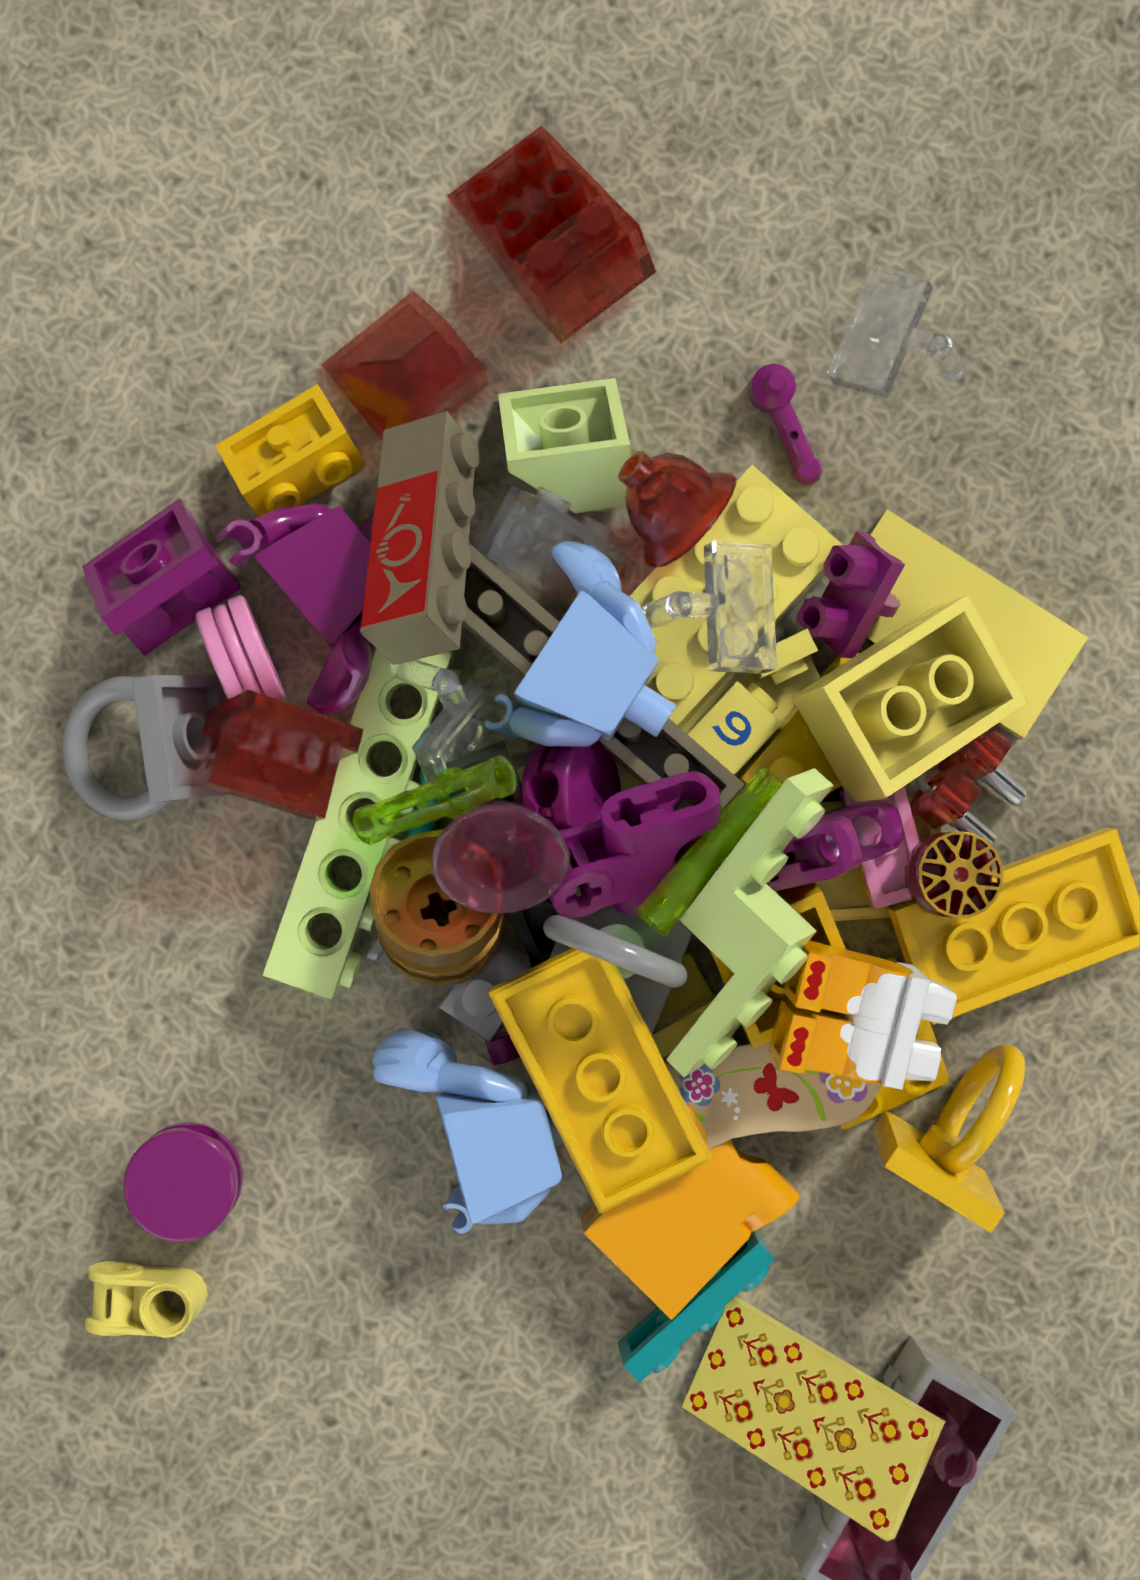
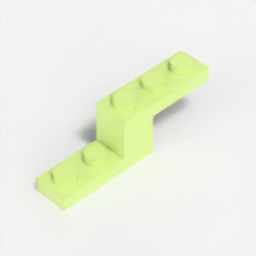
M815 768L789 777L784 781L680 919L734 973L666 1059L683 1077L704 1064L711 1070L721 1064L737 1046V1042L731 1036L741 1024L745 1028L749 1027L772 1003V999L766 995L768 990L776 981L780 984L788 981L808 958V955L802 949L816 933V930L766 883L787 862L788 857L782 851L795 836L799 839L806 835L818 823L825 812L820 802L834 785Z

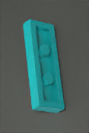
M756 1231L751 1232L749 1239L672 1320L657 1306L618 1342L623 1366L639 1383L652 1371L659 1373L665 1370L676 1359L680 1346L696 1331L702 1333L714 1326L723 1315L724 1306L741 1290L743 1292L751 1291L764 1280L768 1274L769 1265L775 1259L762 1237Z

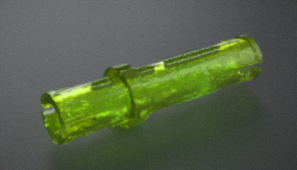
M500 755L466 769L450 767L442 770L432 782L355 810L353 815L354 831L363 843L372 845L387 837L419 828L422 825L444 817L460 819L469 816L475 811L476 806L513 794L517 786L515 770L512 764ZM462 788L466 789L465 792L452 797L447 795ZM437 798L436 803L428 804L429 800ZM410 807H418L417 810L408 812L406 814L401 813L402 810L408 809Z
M758 768L752 779L726 808L721 807L717 826L704 833L645 901L636 907L635 912L652 929L656 927L657 933L661 936L667 937L670 934V930L686 913L696 897L783 784L774 774L769 780L768 776L770 773L765 768Z

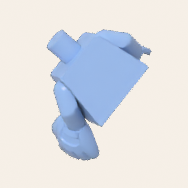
M565 541L555 545L552 549V556L566 573L579 594L514 692L516 700L524 706L504 694H498L494 701L507 708L506 716L498 723L486 720L485 726L506 739L520 737L544 746L589 747L597 742L599 738L610 741L624 718L657 737L677 705L646 686L658 666L659 659L654 654L657 640L640 604L622 592L618 573L610 559L602 552L588 545L573 541Z
M401 1028L386 1036L377 1046L373 1054L372 1063L374 1065L373 1076L378 1082L419 1092H444L435 1095L459 1186L451 1192L443 1204V1208L445 1210L456 1208L462 1211L452 1223L454 1231L464 1234L475 1223L489 1225L520 1223L524 1221L550 1193L551 1187L557 1185L562 1180L555 1148L565 1145L548 1111L546 1112L544 1103L534 1083L524 1082L519 1076L490 1068L457 1063V1056L450 1045L439 1034L429 1030Z

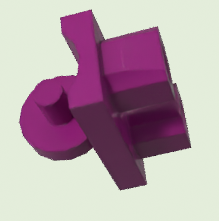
M859 531L855 532L849 545H834L823 564L825 569L824 575L830 581L822 597L813 596L805 599L796 616L797 622L804 629L808 628L813 637L823 640L841 658L850 659L858 653L878 615L893 617L901 604L899 599L891 593V590L905 566L901 560L883 550L876 543L873 536Z

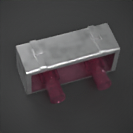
M911 1335L894 1365L890 1364L883 1375L884 1381L882 1384L944 1420L945 1423L895 1539L885 1541L813 1494L805 1507L806 1513L790 1538L801 1575L807 1580H919L923 1570L987 1462L995 1455L1000 1446V1440L1016 1415L1014 1408L995 1384Z

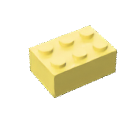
M968 595L930 608L791 697L852 803L889 797L1028 703Z

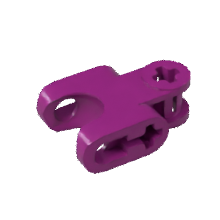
M693 771L679 773L621 791L604 802L600 812L601 820L550 834L539 843L533 857L539 874L547 880H553L554 885L550 891V899L556 912L564 917L578 918L587 916L610 905H613L616 910L623 914L637 916L694 899L722 865L720 854L706 837L701 836L714 829L720 820L721 800L719 788L705 774ZM695 799L701 802L695 806L673 811L675 805L682 800ZM566 849L571 851L570 860H568L565 853ZM690 863L704 866L703 869L694 872L685 871L679 867ZM576 886L579 887V890L582 894L581 896H576Z
M885 800L865 801L825 811L818 823L806 835L799 839L795 836L782 851L788 857L787 862L766 884L774 891L832 879L858 867L861 862L873 860L898 848L902 842L903 831L902 821L891 803ZM869 816L878 822L882 828L881 838L878 843L865 846L860 844L853 826L858 817ZM747 830L710 840L716 850L720 851L723 862Z

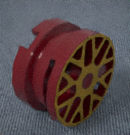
M940 832L922 839L911 850L913 851L908 866H905V883L911 898L924 911L939 917L970 918L985 912L997 900L1003 885V865L997 850L985 838L971 832ZM976 840H979L985 847L982 848ZM988 850L992 853L993 856L990 859L988 858V855L986 853ZM994 862L997 866V873L992 872V864ZM992 877L997 878V883L992 882Z

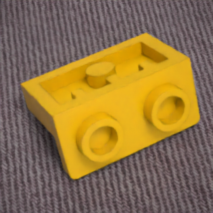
M318 384L215 445L242 496L258 517L278 508L303 505L329 488L343 483L352 474L365 467V461Z

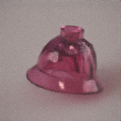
M488 801L456 817L444 828L436 840L432 854L433 875L445 894L464 907L488 913H512L544 902L563 884L569 869V849L562 834L553 823L529 808L509 801Z

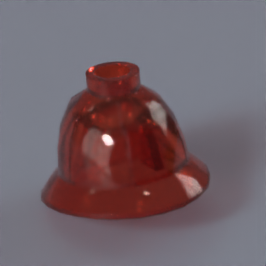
M638 451L624 463L618 474L619 481L626 486L625 505L628 518L638 536L643 540L644 560L648 566L654 568L667 566L689 552L721 516L736 488V477L734 474L724 472L708 473L693 460L683 455L668 452L650 457L644 451Z

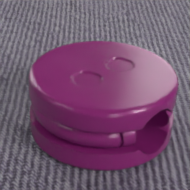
M598 741L589 747L544 746L537 744L533 748L524 767L521 789L523 812L531 835L539 844L547 836L559 830L576 828L601 820L600 812L604 802L609 797L621 792L620 778L615 760Z
M194 1122L177 1123L167 1126L144 1142L133 1154L127 1165L123 1182L127 1208L136 1223L156 1238L169 1242H189L200 1239L220 1226L235 1207L243 1186L242 1163L238 1152L228 1138L210 1126Z

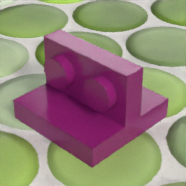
M180 498L82 566L100 618L115 635L123 631L144 656L194 622L198 611L208 607L214 608L242 588L237 577L205 538L194 516Z

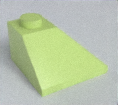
M616 378L498 394L508 472L574 513L590 511L608 512L615 508L635 505L630 441Z

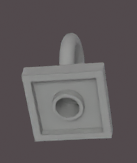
M149 675L139 678L132 676L112 677L98 682L84 692L69 714L63 736V758L68 777L82 800L104 816L118 820H138L158 812L170 801L217 797L238 793L223 687L218 676ZM120 700L134 701L136 706L148 789L135 796H119L107 790L95 777L88 759V734L95 717L104 707Z
M579 887L577 888V891L575 893L576 896L582 895L579 890ZM610 905L587 916L578 918L552 915L546 919L543 926L546 936L556 941L549 959L574 948L618 966L652 1034L671 987H681L687 980V970L681 964L692 932L680 921L684 912L671 907L644 915L633 916L623 914L616 910L613 905Z

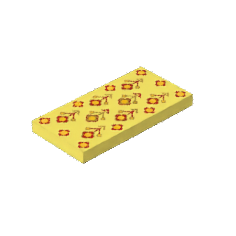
M734 1297L725 1305L723 1315L718 1321L682 1405V1408L885 1541L895 1539L945 1423L944 1420L738 1297Z

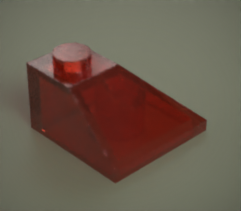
M414 290L321 364L381 441L383 440V431L444 411L452 415L488 386L485 367L448 321Z

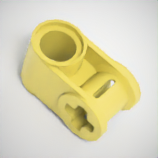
M124 1261L95 1263L89 1266L88 1278L94 1282L92 1314L86 1318L85 1330L101 1336L142 1335L162 1338L175 1337L184 1332L205 1307L208 1297L207 1286L199 1274L186 1268L144 1266L135 1262ZM163 1291H172L181 1296L185 1303V1312L177 1313L170 1310L163 1300Z

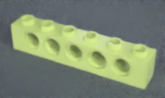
M375 650L368 681L360 693L262 976L331 1000L339 993L341 986L352 988L363 954L354 952L361 929L371 932L375 924L369 888L376 865L394 844L400 842V840L393 838L400 816L411 818L420 795L421 784L414 782L413 779L420 758L430 761L442 730L441 727L433 725L440 702L448 705L451 704L460 680L461 671L452 668L455 661V656L452 653H441L393 665L379 650ZM403 686L417 688L422 697V705L419 712L410 719H398L392 713L390 707L393 693ZM384 742L394 743L402 755L400 768L396 773L388 777L377 774L371 765L373 750ZM364 798L376 802L382 812L381 823L372 833L359 831L353 825L351 819L354 805ZM340 856L354 858L361 867L362 878L354 889L341 888L333 880L332 866ZM318 914H331L340 922L342 935L336 945H324L314 937L312 924Z

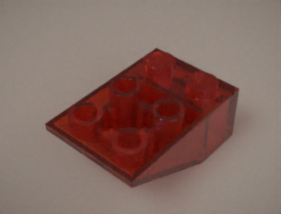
M542 125L447 195L450 203L530 310L560 344L656 273L640 225Z

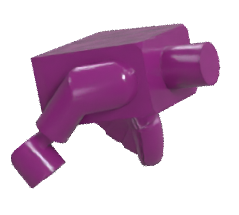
M321 503L278 508L249 522L240 519L232 521L217 535L216 541H222L225 537H234L241 543L243 550L237 552L228 560L235 566L241 565L257 549H260L261 551L254 556L255 559L325 641L333 647L307 697V704L314 708L317 713L333 714L352 704L363 691L370 674L372 664L371 648L373 645L360 633L374 512L356 526L340 506L330 509Z

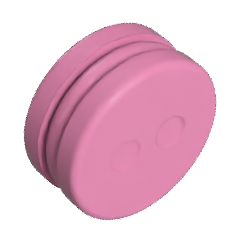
M239 595L227 600L229 606L225 604L218 605L214 612L211 607L198 611L196 613V621L224 692L235 713L241 717L254 712L253 706L263 707L267 703V699L270 705L284 700L285 693L252 611L245 597Z

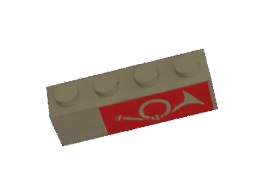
M447 411L383 431L360 633L393 665L460 649L462 621L465 620L467 615L464 592L466 569L471 564L469 532L470 520L475 514L473 485L475 468L479 465V451L472 435L464 432Z

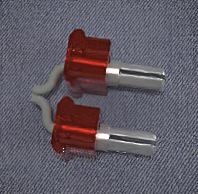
M996 725L939 762L938 768L941 773L925 780L924 772L915 779L919 790L909 803L913 817L919 816L933 829L949 824L959 832H971L985 838L993 845L996 835L968 811L982 790L973 781L979 779L981 782L986 783L1011 806L1018 805L1026 796V790L998 767L1012 744L996 731ZM976 840L982 848L985 847L979 840Z

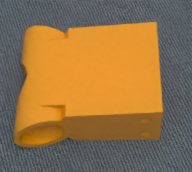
M689 1104L688 1109L708 1147L707 1134ZM732 1139L709 1150L712 1157L711 1161L603 1213H599L593 1203L580 1216L583 1233L671 1320L749 1239L751 1232L778 1219L790 1210L801 1197V1193L766 1159L748 1155L735 1149Z

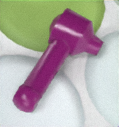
M774 363L764 365L757 370L749 383V399L756 409L761 412L770 413L794 468L792 474L798 483L804 485L814 484L820 479L823 470L821 461L814 457L790 402L795 394V378L790 370L783 365Z

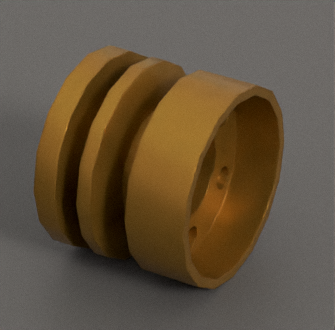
M444 830L415 833L394 844L376 865L369 888L372 915L377 928L380 946L391 965L410 980L435 987L460 984L482 972L498 953L504 932L503 894L500 873L488 852L467 836ZM436 912H442L443 916L449 919V924L438 927L437 922L432 919L431 915Z

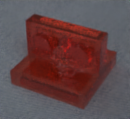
M247 689L207 711L201 734L213 738L201 786L313 821L325 819L339 760L358 753L364 729Z

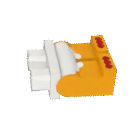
M809 940L802 949L808 955L806 962L785 983L784 992L790 1000L781 999L769 1047V1053L779 1070L805 1074V1070L840 1075L862 1082L882 1083L885 1087L900 1090L903 1089L905 1079L934 1081L941 1061V1048L935 1042L916 1039L921 1019L946 1025L952 1019L957 1000L956 993L948 986L928 979L914 965L901 962L895 963Z

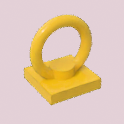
M1001 1044L984 1053L962 1077L945 1104L937 1124L931 1125L926 1134L890 1111L881 1113L872 1128L885 1168L992 1233L1004 1216L1005 1211L985 1170L975 1165V1162L987 1151L999 1135L1018 1100L1025 1078V1059L1022 1052L1016 1046ZM998 1075L991 1096L981 1114L965 1136L959 1139L958 1135L974 1103L987 1085Z

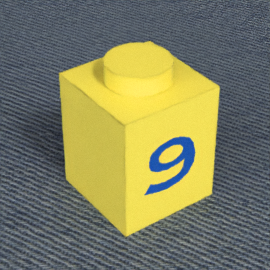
M737 681L727 688L686 733L735 775L783 723L772 714L778 708V705L764 690L753 682L745 688Z

